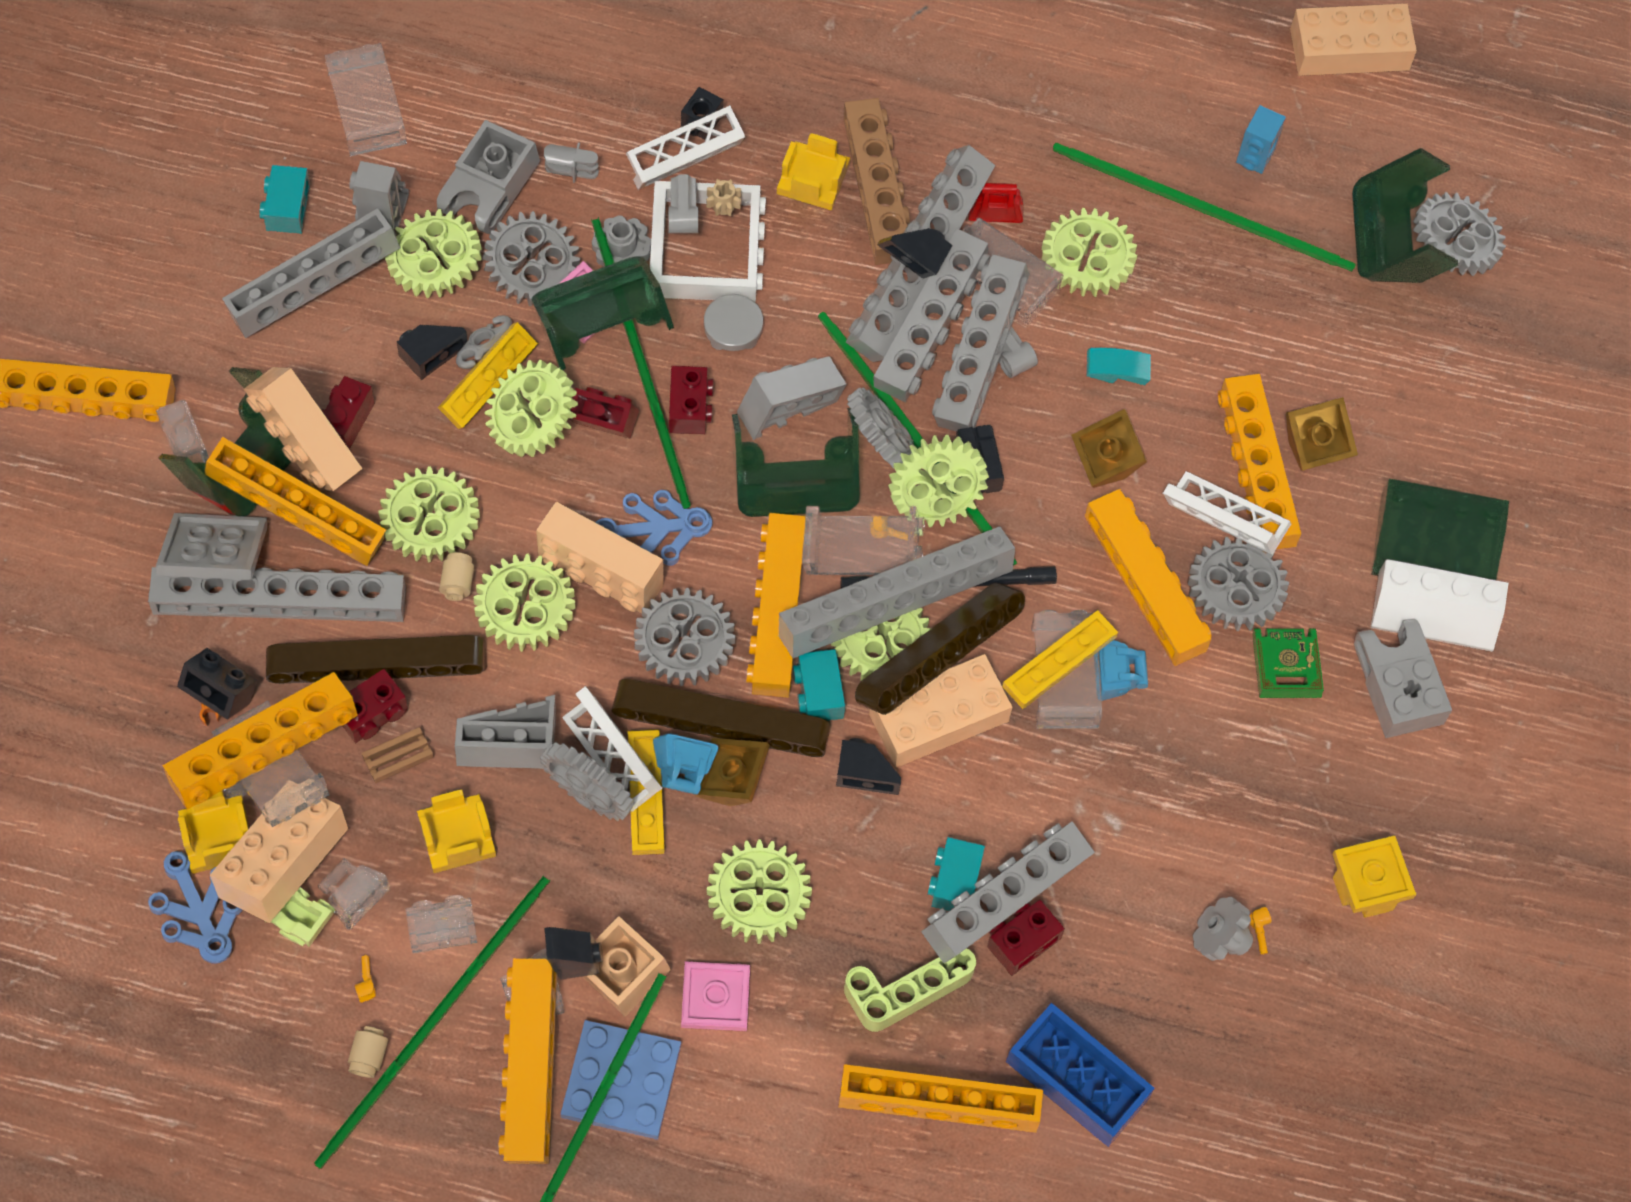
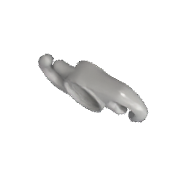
M499 315L494 317L492 321L494 324L503 323L501 326L493 328V324H487L486 327L474 331L467 343L457 353L456 364L462 369L474 367L476 365L474 360H465L475 356L476 361L481 360L512 325V320L508 316ZM490 339L488 342L478 345L482 341Z

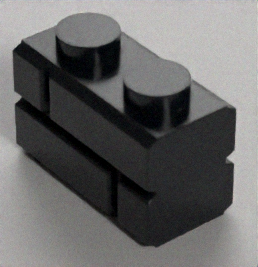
M983 425L976 428L958 429L955 439L960 437L963 444L969 441L973 449H978L987 466L985 469L989 478L985 479L988 488L980 490L981 493L1000 492L1003 488L1004 475L992 426Z

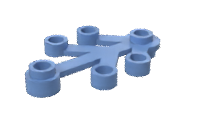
M659 490L654 494V507L659 511L669 510L678 517L677 519H666L643 503L637 494L630 493L623 499L624 511L628 514L637 513L648 522L616 525L609 518H601L595 522L623 538L650 535L640 547L651 553L670 532L681 531L671 545H666L661 550L663 563L668 566L678 563L679 553L693 537H703L712 528V518L707 511L698 507L690 510L683 509L682 505L674 500L666 490ZM664 497L668 501L666 503H659L657 500ZM629 501H635L637 502V505L634 507H630L627 505V503ZM694 521L702 523L699 527L692 526L691 524ZM667 552H673L675 553V557L667 558L665 554Z
M180 851L171 852L164 860L165 873L169 878L178 881L189 907L168 901L165 894L158 892L150 896L148 900L149 908L156 915L166 914L198 925L202 935L181 930V926L177 921L169 920L161 927L162 937L169 943L179 942L199 949L201 957L209 963H221L232 952V942L228 934L236 916L242 912V909L238 907L229 909L227 907L228 902L223 900L224 913L215 930L210 918L219 897L211 877V884L202 902L189 875L191 869L188 856ZM175 859L183 861L179 867L171 865V862ZM156 900H163L165 902L160 908L153 906ZM171 927L178 930L175 935L169 936L166 934L167 929ZM213 942L221 944L218 950H211L209 948Z

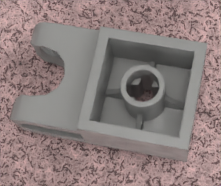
M485 120L456 162V169L437 197V209H441L442 213L446 215L453 211L455 215L463 206L477 205L478 209L475 213L477 228L486 234H490L491 230L497 227L540 162L535 142Z
M1416 619L1403 622L1398 633L1400 642L1398 647H1387L1382 644L1372 630L1357 632L1354 646L1366 678L1365 684L1385 738L1444 725L1452 712L1422 628Z

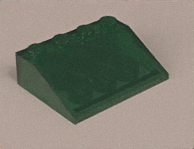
M1389 478L1381 494L1371 575L1379 576V570L1385 560L1388 559L1496 580L1507 528L1509 501Z

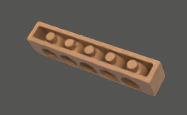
M879 98L844 102L843 120L875 265L891 263V255L877 244L881 239L904 233L907 224L910 222L908 207L903 206L901 199H904L902 181L897 182L896 174L899 173L898 161L896 157L891 156L890 150H893L891 133H886L885 126L888 125L887 112L885 108L881 109Z

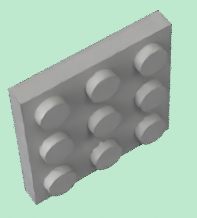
M174 513L156 563L157 576H169L171 578L196 577L205 580L212 578L231 579L234 581L252 580L267 531V518Z

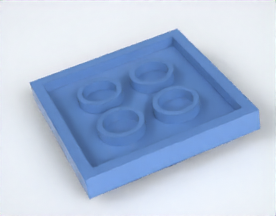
M587 1020L584 1021L560 1114L561 1118L581 1122L628 1031L627 1029ZM639 1032L592 1125L658 1140L681 1048V1041Z

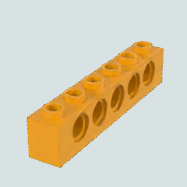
M0 359V408L13 406L22 407L29 411L46 409L61 414L78 412L93 417L111 415L118 419L132 417L143 418L149 422L170 421L176 391L171 374ZM24 384L22 387L14 389L15 386ZM54 387L50 391H44L46 388ZM78 390H84L80 394H74ZM108 393H115L110 397H104ZM137 396H145L143 399L134 400Z
M1260 374L1225 378L1222 389L1218 391V403L1220 408L1225 410V431L1227 434H1231L1232 437L1231 454L1233 460L1238 461V482L1241 488H1245V500L1289 520L1291 526L1277 549L1296 547L1301 536V530ZM1239 407L1246 408L1249 412L1241 411ZM1245 434H1252L1256 438H1249ZM1252 460H1258L1263 465H1257ZM1259 487H1266L1269 489V492H1264ZM1245 509L1246 513L1252 516V512ZM1269 522L1259 526L1275 534L1280 525Z
M224 437L221 438L206 461V476L365 566L369 565L383 542L386 533L385 528Z
M333 672L165 763L162 766L168 782L188 810L197 804L205 802L209 797L220 791L234 786L249 775L263 770L278 759L292 754L307 743L318 740L322 735L338 726L347 724L351 719L358 716L353 697Z
M844 1064L838 1108L1036 1133L1041 1119L1043 1090Z

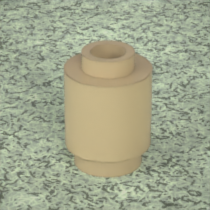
M458 552L450 553L443 562L439 591L448 600L461 601L470 595L474 565L469 555Z
M365 1026L363 1031H356L347 1061L350 1064L348 1070L350 1073L361 1077L374 1078L376 1071H380L388 1039L383 1036L384 1031Z

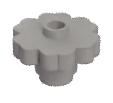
M623 216L608 218L604 221V228L602 230L605 233L615 267L622 274L637 271L640 267V262L647 261L650 258L651 239L647 235V227L636 218L626 221ZM594 232L592 250L596 252V262L605 269Z
M1233 897L1220 898L1215 907H1207L1203 915L1198 919L1197 924L1199 928L1193 934L1194 948L1211 961L1222 960L1226 957L1227 953L1232 955L1245 954L1253 943V936L1248 928L1251 922L1249 909Z

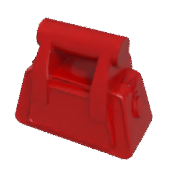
M985 183L968 213V220L1022 223L1023 197L1020 190L1017 189V184Z

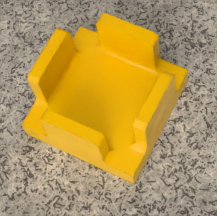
M810 133L808 145L791 141L782 163V175L777 186V194L832 211L850 165V158L837 154L836 140Z
M457 790L431 798L432 807L417 811L433 873L496 857L489 822L479 794L464 798L463 791Z
M220 791L201 804H197L188 810L178 811L181 836L192 874L217 867L249 829L242 795L225 798L223 791Z
M1396 836L1334 850L1332 855L1337 871L1333 876V880L1342 906L1350 905L1353 913L1362 911L1363 917L1366 918L1390 912L1395 909L1399 902L1414 899L1416 896Z

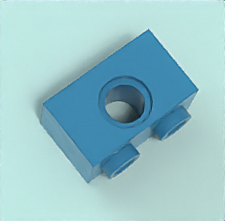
M1259 105L1245 131L1236 163L1250 171L1263 174L1276 150L1286 117Z

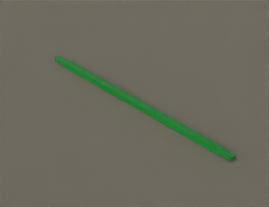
M1055 143L1053 146L1054 152L1064 155L1073 161L1330 265L1338 266L1351 272L1356 266V263L1343 259L1339 255L1074 148H1069L1059 143Z
M599 217L598 219H591L595 238L673 483L679 495L682 508L687 509L691 507L686 492V486L609 245L602 230Z
M825 312L820 313L818 319L827 329L831 338L878 399L885 403L888 409L893 412V415L907 429L914 446L917 449L920 448L923 437L893 398L874 387L873 372L856 350L846 343V337L836 324L831 321ZM967 507L965 509L967 515L981 533L993 529L977 508L971 509Z
M542 876L534 888L527 893L328 1142L324 1151L314 1162L317 1168L322 1169L331 1156L338 1151L539 898V895L550 883V880Z
M658 973L651 989L647 992L540 1202H553L667 978L666 976Z

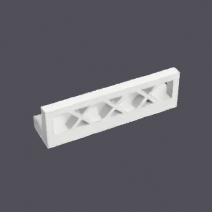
M731 106L723 108L628 151L626 155L636 173L633 181L637 189L640 190L655 183V181H660L739 145L745 138V135ZM726 115L733 130L727 133L714 130L713 127L716 119ZM711 122L710 127L703 126ZM698 129L706 132L705 142L697 145L687 141L690 131ZM685 134L684 139L679 138V136ZM711 135L717 136L716 138L709 140ZM671 140L681 144L679 154L673 157L662 153L665 142ZM659 146L658 151L652 148ZM685 146L691 148L684 152ZM643 152L656 156L653 166L642 170L636 158L637 155ZM659 158L665 159V161L658 163Z
M1187 471L1177 486L1169 483L1163 492L1169 505L1273 555L1291 526L1289 520ZM1190 482L1200 487L1201 496H1195L1185 491ZM1222 497L1226 500L1228 508L1222 509L1209 503L1208 500ZM1247 509L1252 512L1253 520L1246 521L1233 513ZM1274 522L1280 526L1276 533L1273 534L1259 525Z
M585 686L576 693V696L582 703L562 718L592 759H595L600 767L607 768L606 772L608 774L616 776V781L622 780V784L625 786L624 790L627 791L629 781H640L646 788L633 798L632 804L634 806L631 811H634L660 791L662 787L598 700ZM588 711L592 716L590 728H578L574 721ZM583 734L589 735V736H588V740L586 739V737H585ZM596 735L607 736L609 739L607 751L594 750L593 745ZM600 757H605V762ZM612 758L624 759L626 762L624 774L610 772Z

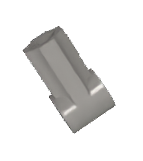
M679 174L671 178L669 233H698L696 178H692L687 174Z
M1012 326L999 359L1003 372L1009 378H1013L1038 364L1037 356L1032 346L1026 341L1022 342Z

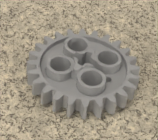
M1447 192L1442 197L1435 194L1432 199L1427 198L1413 220L1417 224L1413 231L1419 233L1416 241L1425 243L1422 251L1430 250L1432 252L1429 257L1430 259H1440V267L1445 263L1448 264L1450 272L1458 268L1461 275H1464L1467 270L1472 276L1477 271L1484 274L1487 269L1491 270L1503 255L1502 251L1506 245L1502 242L1505 240V236L1499 234L1503 229L1502 226L1494 225L1497 218L1487 216L1488 208L1481 210L1479 209V201L1471 204L1469 196L1461 200L1458 193H1455L1452 198ZM1472 223L1468 229L1462 231L1467 224ZM1457 236L1455 241L1447 245L1451 238H1455Z
M534 211L531 212L529 219H526L522 212H519L517 221L513 217L508 216L507 226L499 222L497 231L491 230L489 238L491 240H486L484 248L488 251L484 252L483 260L489 261L484 267V271L492 272L489 276V282L498 281L496 291L498 292L505 288L507 290L506 299L510 298L513 294L517 295V304H520L523 298H527L529 306H532L534 299H538L542 306L543 298L563 281L580 262V258L574 256L578 253L579 247L570 246L575 237H565L567 227L564 226L557 229L558 220L556 218L551 223L546 222V214H543L540 220L536 219ZM529 235L534 236L539 242L531 243L525 237ZM548 242L551 244L540 251L541 247L545 243ZM539 252L537 260H535L533 257ZM508 253L513 254L518 260L508 261L504 255ZM553 256L558 259L559 263H549L546 257ZM526 258L531 259V260L528 261L527 264L524 266L525 261H526ZM524 266L517 275L512 274V272H515L519 268ZM525 275H534L538 281L529 282L526 280Z
M864 387L862 389L858 388L847 398L849 401L847 405L851 408L850 413L855 417L854 421L857 423L861 433L867 438V441L872 446H875V451L879 452L883 459L894 468V463H903L900 456L901 453L907 455L912 453L909 446L913 445V440L907 429L893 415V412L888 409L884 402L878 399L876 395L873 396L870 390H866Z
M1225 537L1222 546L1214 540L1211 549L1204 546L1201 555H1196L1195 565H1191L1189 572L1191 576L1189 577L1188 585L1192 586L1189 596L1197 597L1194 603L1195 607L1204 606L1203 617L1210 613L1214 615L1212 619L1213 624L1221 619L1224 621V629H1227L1230 623H1234L1236 631L1240 630L1242 624H1246L1250 631L1255 621L1259 626L1263 627L1266 618L1272 621L1276 612H1281L1282 602L1286 601L1288 595L1285 592L1289 586V582L1285 581L1288 572L1287 570H1279L1283 561H1273L1274 553L1273 555L1264 553L1263 550L1253 547L1249 543L1242 544V540L1239 538L1236 539L1235 543H1231L1230 539ZM1232 562H1240L1243 564V567L1236 566ZM1211 580H1219L1222 584H1214ZM1254 582H1260L1266 587H1258ZM1233 600H1239L1243 602L1244 605H1237L1233 602Z
M675 588L670 598L662 592L660 603L651 599L650 607L652 610L642 608L643 618L636 619V626L639 629L634 630V638L637 639L635 641V650L641 651L639 653V661L648 660L646 662L647 671L656 668L657 679L666 674L668 684L674 678H679V684L683 686L685 679L690 678L692 684L696 685L698 676H701L707 682L709 680V671L718 675V664L727 666L728 658L726 655L733 654V647L731 645L735 644V635L731 634L734 632V623H728L730 621L729 612L722 613V602L713 606V595L708 596L704 600L702 599V590H699L695 596H690V590L686 588L684 595L679 596ZM676 614H684L687 616V618L684 620H676L673 618V616ZM696 616H700L701 618H699V619H698L695 623H693V625H692V622H693V620L695 619V617H696ZM704 629H709L713 632V634L710 636H703L699 632ZM679 636L683 638V639L681 640V643H680V644H679ZM665 637L668 638L670 642L667 644H659L656 642V640L658 638ZM677 649V652L672 658L668 657L674 652V650ZM686 653H692L697 657L693 660H686L681 656Z
M555 742L554 744L550 743L541 755L540 759L542 761L540 764L545 767V772L551 774L550 779L559 783V788L568 791L567 795L573 796L579 804L590 811L594 809L600 816L604 814L610 820L614 818L616 821H619V819L623 820L633 808L634 804L632 802L634 800L629 797L630 793L623 789L625 786L615 780L616 776L608 774L606 772L607 768L600 767L595 759L585 755V753L579 754L574 747L571 746L569 749L564 743L559 745Z

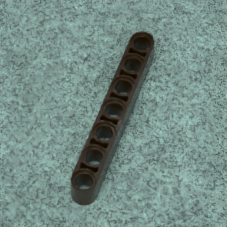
M1000 583L991 584L864 678L856 688V702L882 715L892 712L1019 616L1025 606L1024 594Z
M476 635L273 644L266 648V680L275 684L313 683L333 672L340 681L367 680L382 669H385L392 679L476 675L482 673L485 669L484 640Z
M632 679L619 680L611 710L616 716L628 720L722 739L767 742L770 745V749L809 757H823L825 755L831 724L828 721L818 717Z

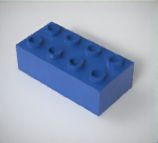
M1052 1003L1012 1047L1006 1063L1036 1088L1043 1090V1093L1107 1147L1113 1143L1146 1104L1155 1089Z

